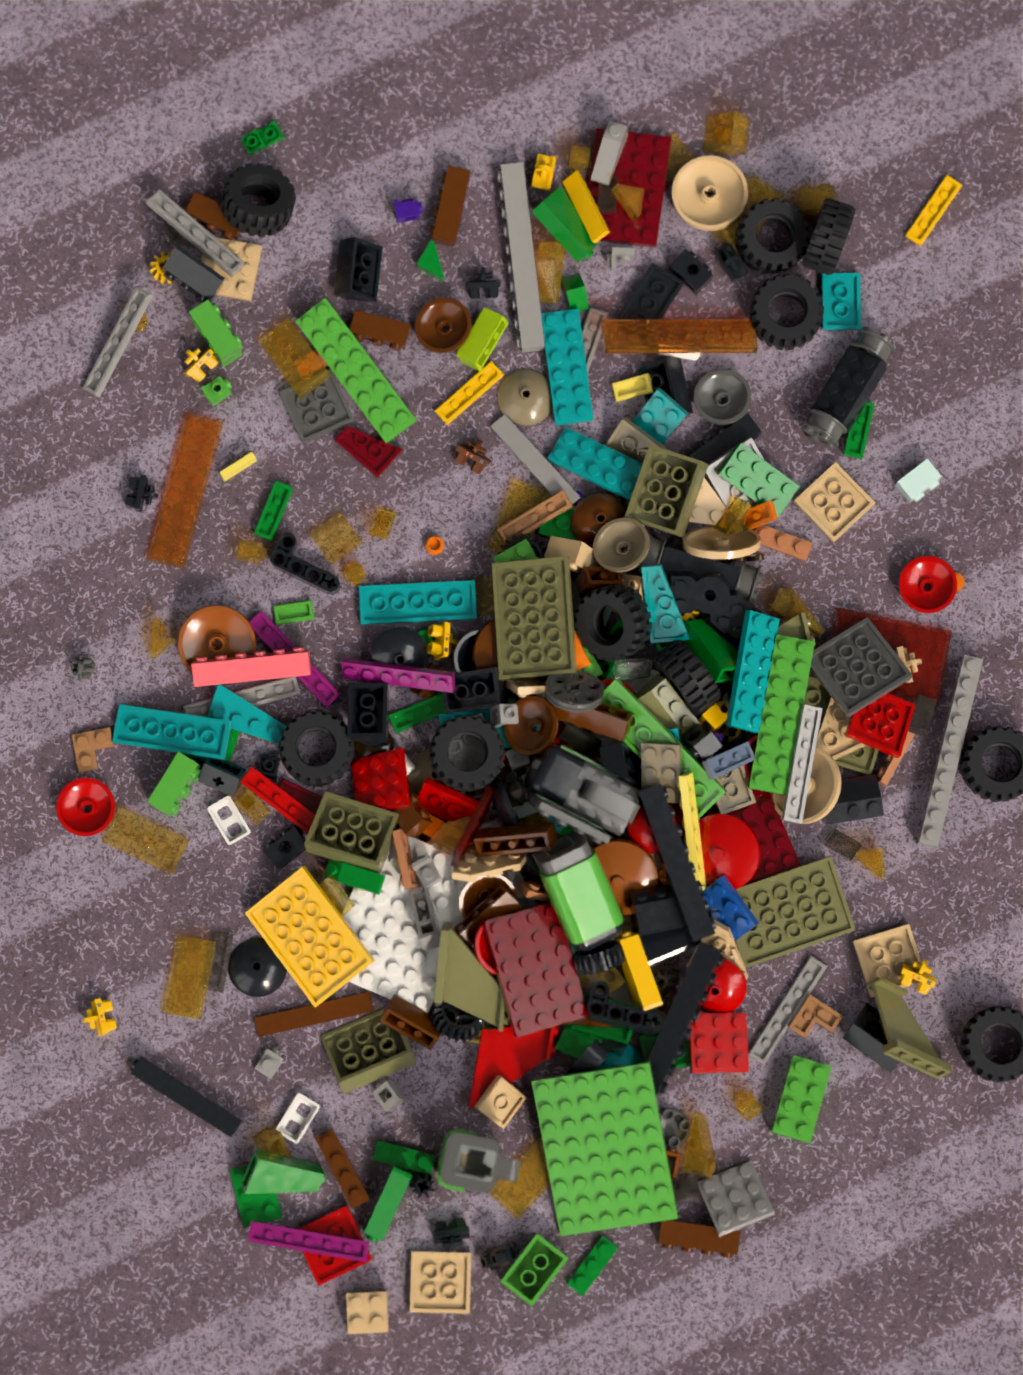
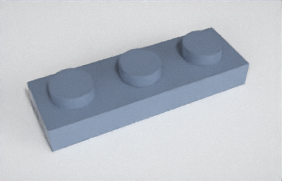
M745 742L702 762L709 779L712 780L753 761L754 753L749 742Z

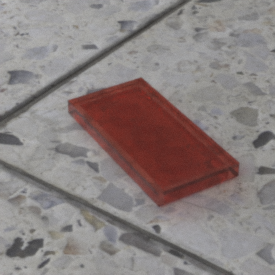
M487 786L455 846L451 866L456 867L470 846L490 808L494 788Z

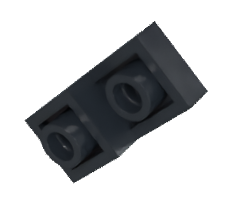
M261 755L258 771L275 784L278 777L280 758Z

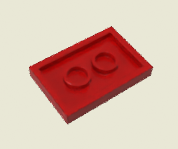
M428 777L418 795L420 804L429 814L446 822L450 821L454 826L467 831L480 804L479 801Z

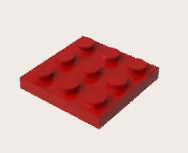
M887 693L850 717L845 736L899 758L916 705Z
M398 748L351 761L356 801L388 811L410 806L405 749Z
M701 1013L698 1021H694L692 1025L693 1033L689 1039L690 1074L749 1072L746 1013Z
M348 1206L298 1229L364 1241ZM302 1251L318 1286L373 1260L369 1251L366 1262Z

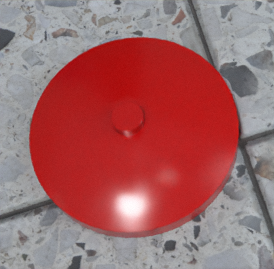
M713 814L700 819L699 828L706 888L723 875L726 876L735 890L744 886L752 879L760 863V845L755 832L745 821L730 814Z

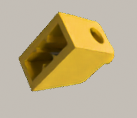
M715 703L701 715L698 721L702 726L712 731V733L716 732L726 723L729 708L725 704L719 707Z

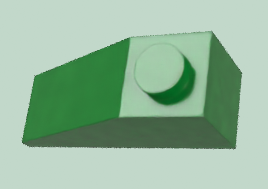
M329 859L323 878L335 883L378 895L386 877Z

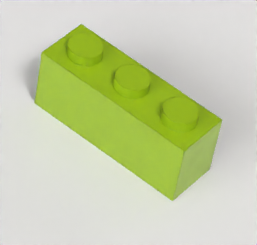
M483 308L482 312L477 315L476 322L471 328L467 341L457 350L456 357L461 363L481 372L509 324L505 317L490 309Z

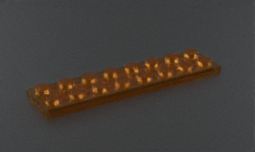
M602 319L601 323L605 353H757L758 349L755 329L750 319Z
M186 413L148 552V561L185 570L222 432L223 422Z

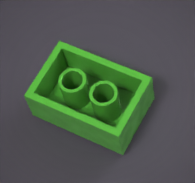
M206 300L189 311L193 324L208 346L215 352V356L223 367L243 355L241 351L243 349L242 342L236 334L232 335L233 332L230 329V324L225 318L221 319L220 310L215 303L211 304L209 300Z
M178 752L147 802L151 807L170 818L172 815L176 816L181 809L180 802L183 798L187 799L192 791L190 786L193 781L197 783L202 768L198 763Z
M536 1233L500 1282L529 1305L533 1306L569 1258Z

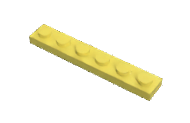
M693 772L680 775L677 782L678 789L681 791L680 808L683 810L684 816L682 826L686 833L684 843H686L689 850V862L692 861L695 866L696 873H694L696 881L699 880L702 889L705 890L706 879Z

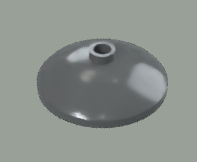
M725 369L715 370L703 376L697 383L694 391V404L698 413L705 420L719 425L731 424L741 419L747 413L751 404V389L748 382L740 374ZM725 399L726 403L721 404L719 401Z

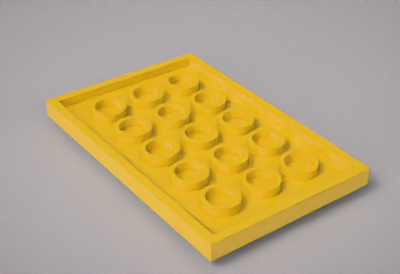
M305 866L297 870L245 912L246 916L314 1007L324 1002L375 961Z

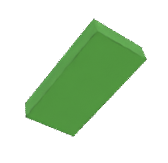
M312 600L273 606L276 625L314 620Z

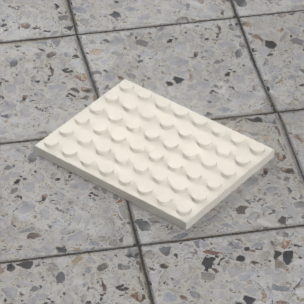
M408 836L413 863L417 858L428 855L443 879L428 888L440 932L444 922L452 923V928H454L464 919L459 910L458 898L462 887L467 881L452 879V871L461 858ZM391 841L387 859L381 871V875L386 877L380 894L354 888L342 914V917L375 959L372 964L349 982L388 999H391L395 994L429 1014L434 1002L439 947L424 951L419 939L408 890L411 889H404V886L401 884V870L396 863L397 852ZM416 874L418 887H421L423 885Z

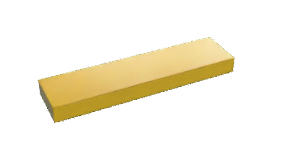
M575 171L563 181V184L592 242L597 243L610 231L581 173Z
M946 175L905 237L921 247L962 187V184Z
M490 361L482 368L481 372L479 371L434 412L446 425L450 424L500 380L504 374Z

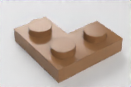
M110 727L72 735L79 773L98 770L95 751L114 747Z
M809 995L788 1028L804 1039L815 1022L833 1033L843 1016L812 995Z

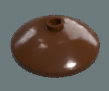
M446 297L428 302L419 311L415 321V332L418 340L426 349L435 353H449L460 348L467 341L472 328V320L467 308L461 302ZM449 327V330L443 332V328Z
M595 493L586 496L576 505L572 514L574 535L579 541L593 548V542L598 531L606 523L614 519L624 518L627 511L626 507L618 498L610 494ZM603 516L605 520L599 522L597 518Z
M528 696L515 703L518 706L519 722L517 724H506L505 735L508 743L514 750L525 755H535L541 753L553 743L558 732L559 722L556 710L550 702L541 697Z
M484 875L478 877V881L466 882L458 898V906L462 916L465 918L501 884L517 898L512 882L504 875L490 878Z

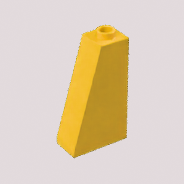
M631 930L622 931L621 935L614 938V940L621 945L625 961L621 965L632 1004L644 1011L663 1005L639 935Z

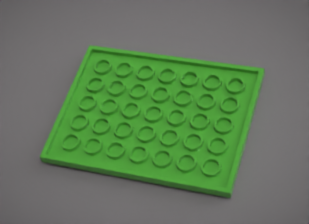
M650 1061L532 1080L560 1236L678 1219Z

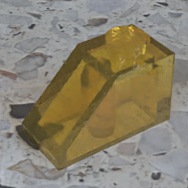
M467 816L441 825L439 830H435L432 835L433 848L455 858L472 824L471 818Z
M267 1126L253 1136L260 1151L292 1158L280 1131Z

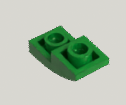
M274 120L260 130L255 129L245 135L241 140L248 154L253 155L285 139V136L277 121Z

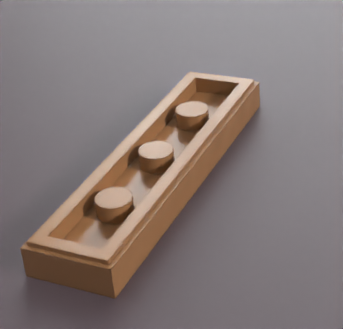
M561 490L497 530L506 546H508L505 540L509 539L510 542H513L512 535H515L516 539H520L519 533H523V537L526 536L527 533H531L569 510L573 505L565 491Z

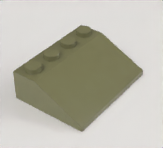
M649 444L624 518L637 520L646 526L683 538L709 464Z
M658 674L634 694L667 729L679 727L681 744H684L681 737L696 724H700L666 678Z
M325 791L304 842L306 851L381 874L391 845L392 831H395L399 814Z
M384 1009L320 1036L343 1094L416 1064L406 1036L379 1021Z

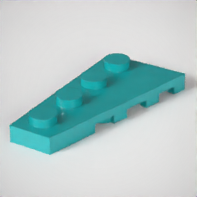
M662 564L642 566L644 595L648 605L646 608L652 617L649 618V622H652V629L649 630L650 643L689 640L690 637Z
M218 684L207 716L208 718L231 721V729L279 744L282 731L286 729V725L221 684Z

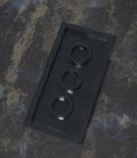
M652 262L612 324V327L640 345L645 346L685 282Z

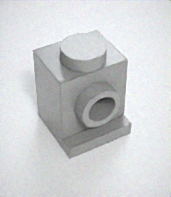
M382 1080L376 1085L377 1089L372 1092L385 1112L393 1111L407 1099L392 1080ZM388 1091H390L392 1097L388 1096Z

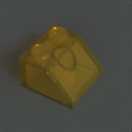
M737 111L707 116L703 153L728 156L746 154L750 117Z

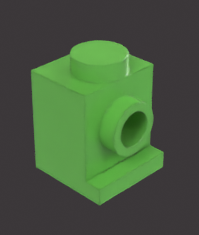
M221 376L201 387L203 394L212 407L232 395L230 391L232 388L231 384L226 378L223 380ZM220 386V391H214L215 387Z

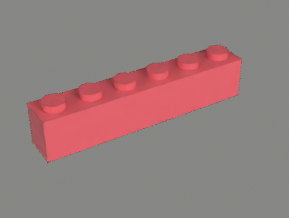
M294 647L293 651L275 649L273 653H266L264 650L255 651L254 655H246L245 652L234 654L235 657H227L226 654L216 655L215 659H208L207 656L197 657L191 664L194 687L311 675L312 672L309 649H304V647Z

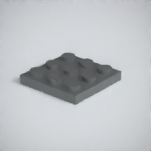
M331 369L279 392L302 444H306L355 422L354 416Z

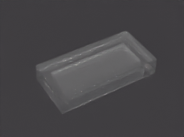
M651 658L615 660L612 678H618L619 680L649 678L653 662Z

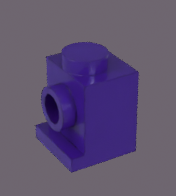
M398 199L394 200L398 223L420 219V213H423L421 202L413 199H404L401 203H398Z

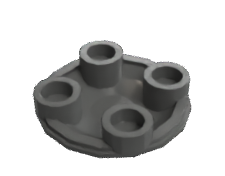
M666 1109L659 1112L665 1147L677 1148L683 1145L690 1135L691 1124L688 1118L676 1109Z

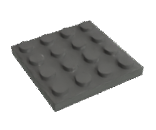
M868 617L813 651L811 671L847 718L912 678V673Z
M528 790L525 797L530 800L529 804L540 814L548 818L551 816L556 822L563 826L568 825L581 835L586 834V836L598 844H601L602 841L608 844L611 836L604 830L594 827L588 821L580 817L577 818L564 809H559V807L547 800H541L536 794Z

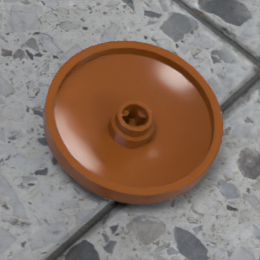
M209 605L196 610L184 622L178 637V650L182 662L192 673L191 664L197 657L207 656L208 659H215L216 655L226 654L227 657H235L234 654L245 652L246 655H254L256 651V636L249 620L236 609L225 605Z
M611 839L608 844L602 842L593 847L602 865L622 915L631 914L629 892L657 887L658 869L653 857L641 845L629 840Z

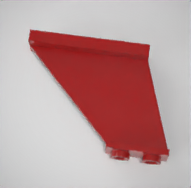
M559 1025L514 1038L511 1026L504 1027L503 1031H498L499 1028L491 1030L482 1028L468 1107L475 1108L474 1106L497 1075L511 1084L542 1061L550 1060V1056L554 1057L555 1045H552L553 1037L558 1035Z

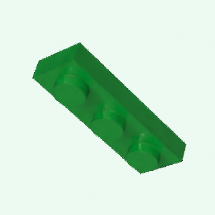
M867 402L848 433L843 456L863 459L875 403Z
M275 481L254 535L271 542L273 541L293 493V487Z
M443 694L390 714L389 719L395 733L398 734L437 718L439 714H446Z
M378 1141L373 1160L431 1175L436 1155Z
M602 1236L567 1285L584 1296L618 1247Z

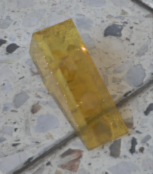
M539 242L538 291L539 301L543 304H558L566 250L557 242Z
M787 587L785 589L781 588L770 611L787 620H790L799 613L805 612V615L809 616L811 627H808L809 631L822 637L825 630L800 597L795 595L796 592Z
M694 1113L682 1172L712 1178L716 1167V1158L707 1116Z

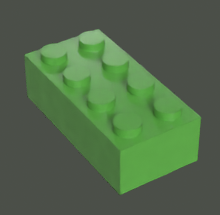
M795 1055L791 1057L771 1133L808 1144L811 1143L832 1066Z

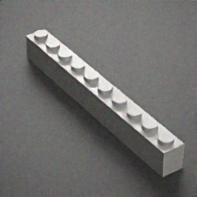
M523 162L501 164V171H497L498 183L502 182L503 189H499L500 201L504 200L505 207L501 208L502 218L507 221V226H504V236L509 238V244H506L507 256H511V262H508L509 274H513V281H510L511 292H515L512 306L513 311L517 310L518 316L514 318L515 329H519L520 336H516L517 348L521 347L522 353L541 351L545 349L524 164Z
M964 654L961 658L919 831L918 845L933 849L939 846L983 659Z

